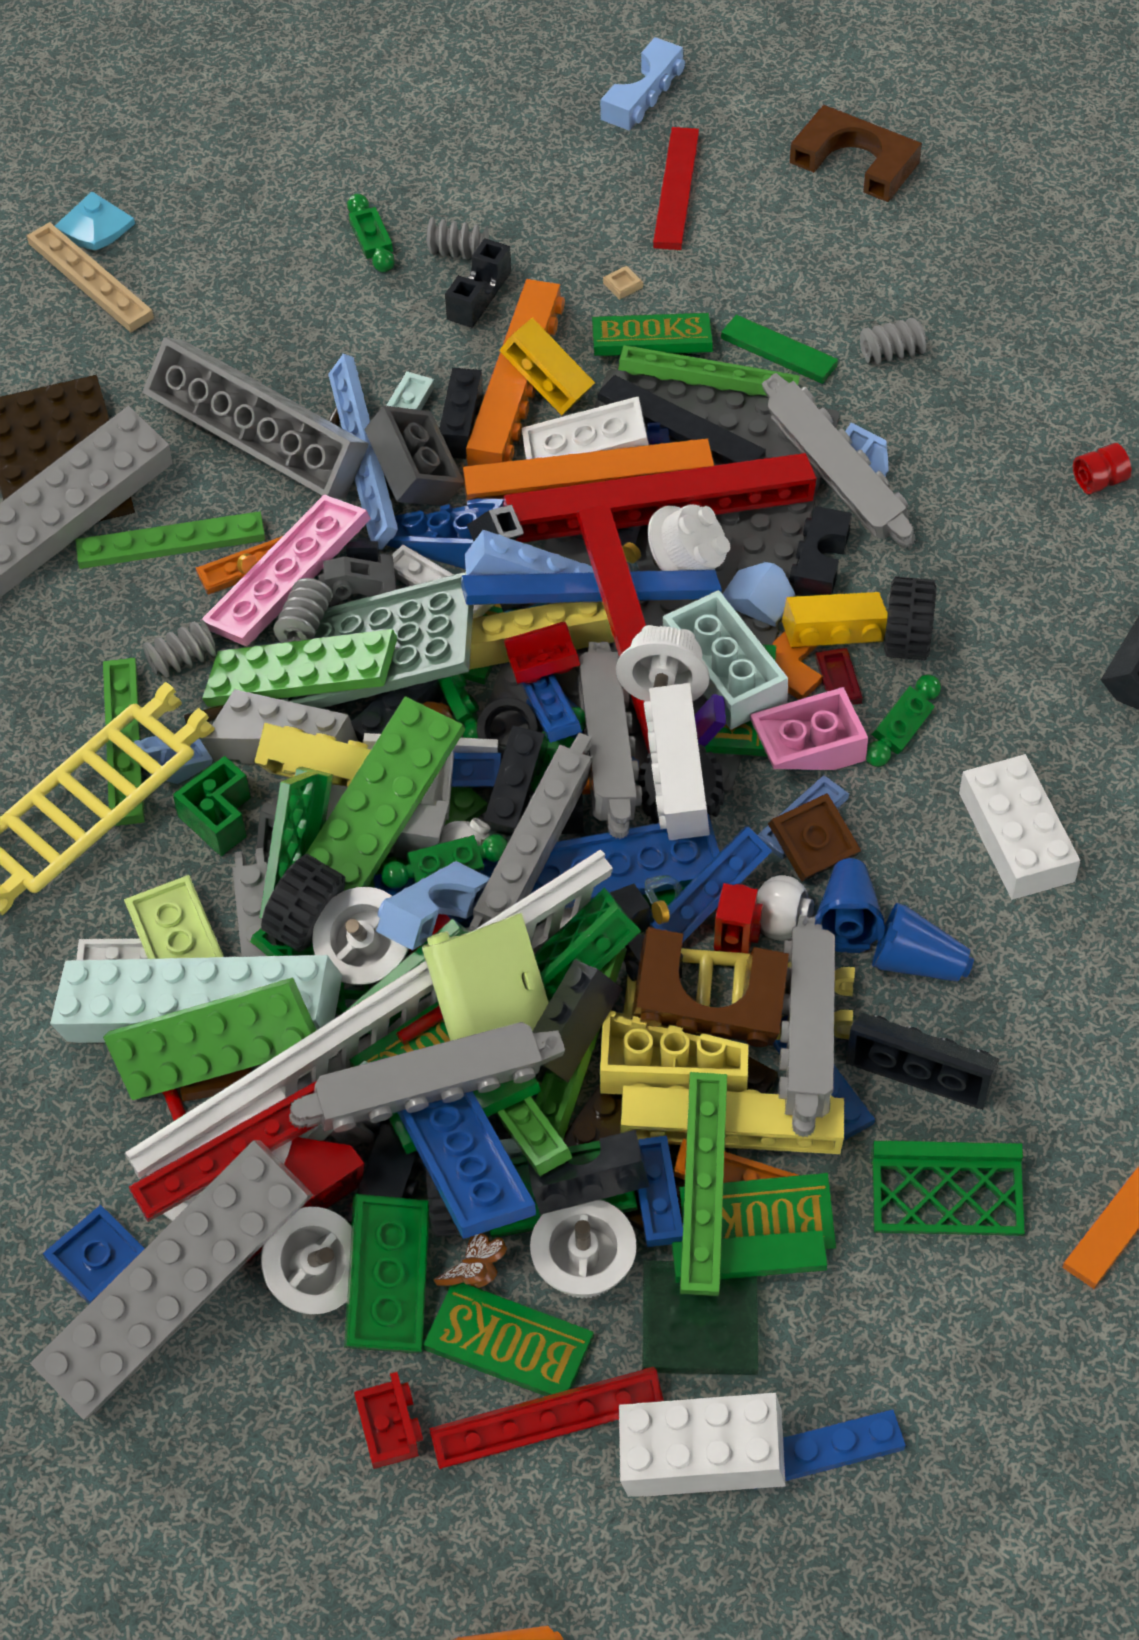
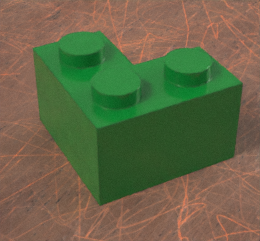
M223 756L173 793L178 817L220 856H223L247 837L243 816L237 810V808L251 798L247 776L226 756Z

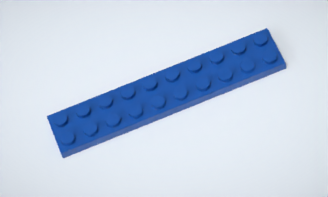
M707 814L710 833L708 836L669 840L667 829H660V823L630 828L627 837L625 836L620 839L612 837L610 832L556 842L531 893L599 850L605 853V859L612 866L613 870L610 877L594 886L590 901L604 887L609 892L634 883L642 895L686 887L720 853L709 814ZM484 858L482 859L484 870L479 873L490 878L498 862H492ZM381 874L375 875L373 878L375 888L383 890L392 896L401 892L404 888L415 884L414 878H410L404 887L391 889L383 883ZM575 899L566 904L564 909L573 908ZM447 915L450 920L454 919L464 928L470 927L473 920V915L466 919Z

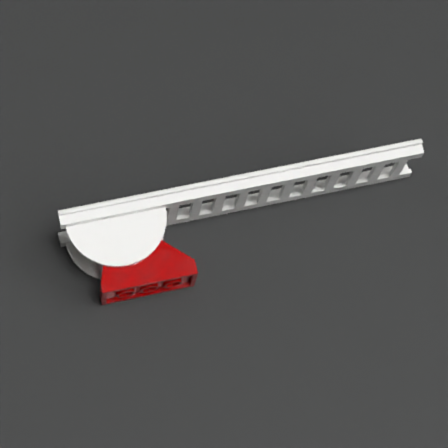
M599 850L476 929L522 913L535 954L590 902L594 886L610 877L613 868L605 859V853ZM575 899L573 908L564 909L566 904ZM547 917V920L536 927V924L538 922L542 921ZM426 961L126 1151L125 1155L133 1166L137 1177L140 1179L145 1175L148 1176L317 1081L321 1075L351 1068L349 1059L438 1001ZM431 992L430 996L419 1002L420 998ZM402 1010L401 1017L388 1028L389 1018ZM372 1030V1036L368 1035L359 1041V1037ZM342 1049V1052L340 1054L336 1055L328 1061V1058L331 1055L335 1054L336 1052ZM312 1068V1072L298 1080L300 1075ZM297 1137L272 1151L313 1194L301 1208L320 1207L327 1209L359 1188L363 1177L364 1162L351 1145ZM199 1194L165 1212L163 1215L173 1221ZM262 1247L249 1260L260 1254Z

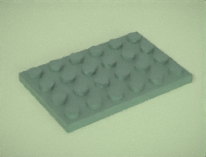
M466 572L328 607L324 612L323 619L319 621L320 625L315 631L314 639L387 629L394 630L397 642L385 685L283 698V700L316 708H324L469 672L474 605H466L461 587L462 575H466Z

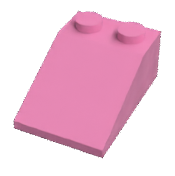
M844 687L750 714L752 724L773 769L837 770L866 761L868 736Z

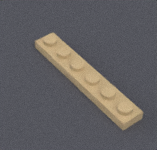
M50 222L27 235L30 246L130 333L154 319L151 308Z

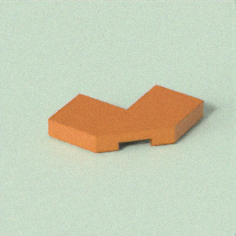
M784 631L772 644L776 645L775 662L788 677V693L801 700L806 698L822 683L823 676L801 662L817 646L791 647Z

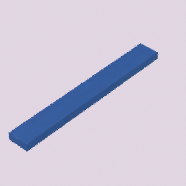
M715 570L630 572L639 601L701 599L718 590L722 592ZM594 572L462 575L461 587L466 605L603 602Z

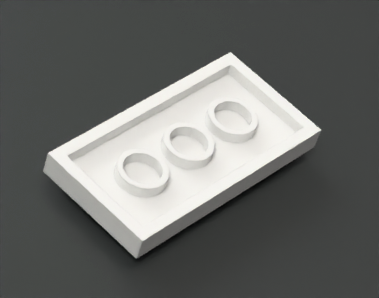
M639 397L522 428L526 459L649 445Z

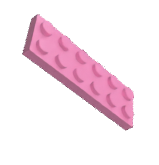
M323 495L202 618L209 630L247 647L282 611L294 583L299 579H313L324 568L323 561L333 559L371 519L367 510Z

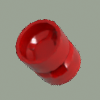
M1118 443L1106 445L1099 448L1096 452L1085 453L1073 460L1075 480L1087 495L1101 491L1108 485L1114 486L1127 481L1131 477L1132 470L1129 456Z

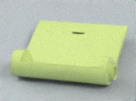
M522 913L460 936L449 937L448 932H442L427 937L428 944L422 946V950L450 1041L519 1022L529 1025L533 1031L549 1002Z

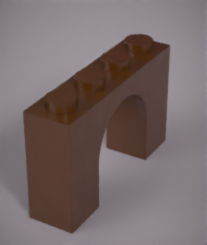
M823 104L791 142L790 163L814 173L827 156L838 149L847 147L864 149L872 153L876 160L865 172L863 193L889 202L920 163L922 143Z
M648 927L642 941L631 1019L633 1016L639 1017L640 1022L647 1023V1026L660 1027L661 1025H672L683 1028L684 1033L688 1034L701 1032L732 1040V1038L744 1040L748 1045L754 1047H766L774 1044L780 1033L789 953L754 947L747 959L742 997L729 1006L719 1008L708 1007L693 1000L681 985L679 962L683 933Z

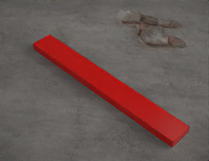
M605 504L580 509L576 515L620 657L626 649L631 647L632 640L637 634L642 632L646 623L610 505ZM631 695L646 747L650 754L644 707L645 701Z

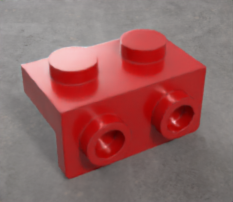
M566 622L556 623L504 640L510 666L517 684L523 682L533 683L543 676L553 673L563 674L569 672L573 667L580 666L578 654L572 643Z
M398 1372L390 1373L391 1382L354 1392L373 1469L418 1457L416 1442L423 1441L418 1418L410 1419L407 1409L408 1406L414 1405L408 1382L400 1383Z

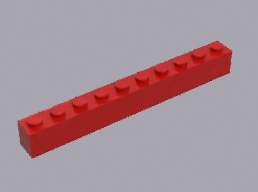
M806 453L509 494L504 495L503 507L513 506L524 532L515 541L524 543L582 534L576 515L577 511L605 504L610 505L616 528L621 529L649 525L652 515L665 506L680 508L690 504L699 505L700 507L708 506L714 511L715 515L809 502L813 501L817 478Z

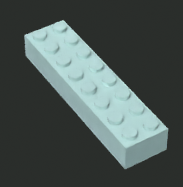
M328 955L65 961L50 1025L67 1042L105 1043L103 1036L108 1031L293 977L315 1028L318 1030L335 1018L342 974Z

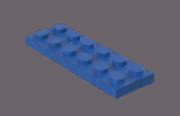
M473 1091L464 1093L461 1099L453 1102L444 1103L443 1100L428 1103L429 1105L426 1108L417 1112L409 1113L406 1109L398 1111L410 1138L463 1239L536 1215L535 1203Z

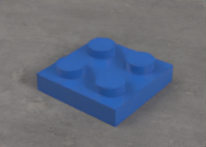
M99 1205L43 1252V1256L70 1286L90 1304L145 1248L106 1209Z

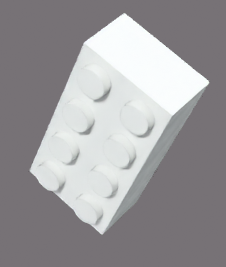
M690 683L649 688L651 701H645L644 707L660 829H667L669 840L710 835Z
M1026 754L963 771L959 794L1011 900L1075 882L1081 860Z
M776 1393L619 1405L620 1482L628 1497L785 1486L782 1410Z

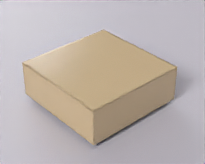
M628 266L603 277V284L619 300L643 288V281Z

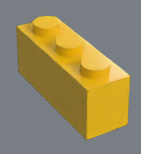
M533 317L512 334L499 350L561 416L595 384Z
M879 592L786 597L782 623L791 647L883 642L888 613Z

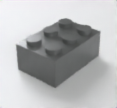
M383 405L364 429L397 502L443 506L450 501L464 484L431 411Z

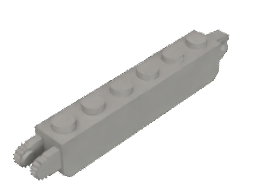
M777 373L762 383V387L769 398L768 409L770 410L772 421L800 453H806L812 467L875 538L885 539L891 536L901 548H909L912 544H915L914 528L909 522L907 512L909 505L905 498L899 492L894 494L889 489L890 484L884 474L880 471L875 473L869 466L871 462L861 449L856 451L850 445L852 441L842 428L837 430L833 426V419L827 410L823 407L821 409L817 408L813 403L815 399L806 387L800 388L794 381L788 383Z
M589 642L588 652L579 657L580 670L577 682L580 708L585 711L586 728L583 730V734L592 737L588 756L592 757L589 775L592 813L600 821L607 820L610 835L620 839L625 836L627 837V834H629V820H634L635 807L641 806L642 803L641 786L635 785V781H638V761H632L631 756H635V738L628 735V732L632 731L631 712H625V708L629 706V693L622 688L616 675L618 652H612L608 642Z
M579 732L570 748L559 745L473 909V920L468 928L469 932L530 895L587 784L590 775V764L592 762V757L588 756L592 737Z
M264 847L256 849V863L247 865L243 851L234 852L236 867H232L241 956H267L250 942L252 935L261 928L262 918H259L267 871ZM268 935L265 938L272 945L280 946V941L273 936Z
M799 916L797 927L792 929L791 941H784L783 952L789 953V967H787L785 984L788 994H784L782 1015H787L788 1017L787 1021H782L780 1042L787 1043V1049L781 1048L779 1070L786 1071V1077L780 1076L778 1093L779 1099H785V1114L792 1115L793 1131L802 1137L811 1136V1133H814L816 1117L822 1118L830 1111V1095L833 1093L835 935L829 930H823L821 924L814 925L815 917Z
M519 1022L321 1075L315 1084L314 1094L302 1096V1099H294V1102L291 1103L289 1122H292L291 1125L299 1129H304L305 1126L308 1128L322 1124L324 1132L334 1129V1132H344L355 1127L357 1122L368 1119L371 1122L384 1121L390 1118L394 1112L405 1109L409 1113L417 1112L426 1108L429 1105L428 1103L443 1100L444 1103L453 1102L461 1099L464 1093L478 1090L479 1093L490 1092L497 1089L500 1083L514 1080V1083H523L533 1079L535 1074L539 1072L541 1065L563 1056L565 1052L564 1044L558 1030L533 1033L529 1025Z

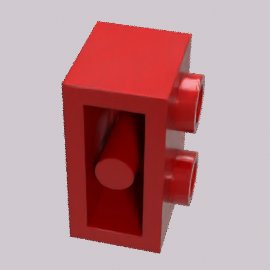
M723 883L715 917L714 951L749 954L751 943H758L763 904L757 903L758 889L749 888L743 884L731 885Z

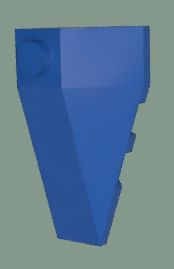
M477 498L467 500V506L452 509L451 505L448 504L441 506L440 511L424 514L420 510L396 515L395 520L398 530L394 538L390 539L386 545L397 549L405 545L423 557L466 569L465 553L474 542L467 524L488 510L503 507L504 499Z

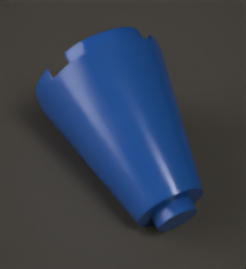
M853 858L843 859L835 864L815 917L814 925L821 924L823 930H829L835 935L836 952H864L870 949L871 943L877 939L879 942L883 938L885 931L884 918L868 869L862 861Z
M896 903L885 922L884 935L877 943L871 965L878 968V970L958 982L961 976L968 977L974 958L969 956L970 949L905 904Z

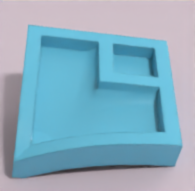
M90 192L55 227L78 246L97 250L113 243L135 225L133 217L94 192Z

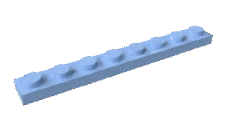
M342 354L328 375L342 429L369 443L354 479L361 507L367 510L371 518L366 523L370 541H378L379 549L382 550L389 540L396 535L398 530L383 470L364 430L370 423L354 357Z

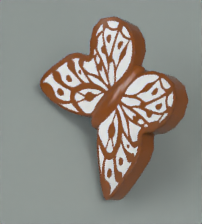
M482 1233L471 1236L466 1249L465 1259L433 1280L437 1286L456 1285L462 1282L476 1288L486 1286L494 1280L498 1273L492 1262L503 1257L507 1246L502 1238H496L490 1242L489 1238Z

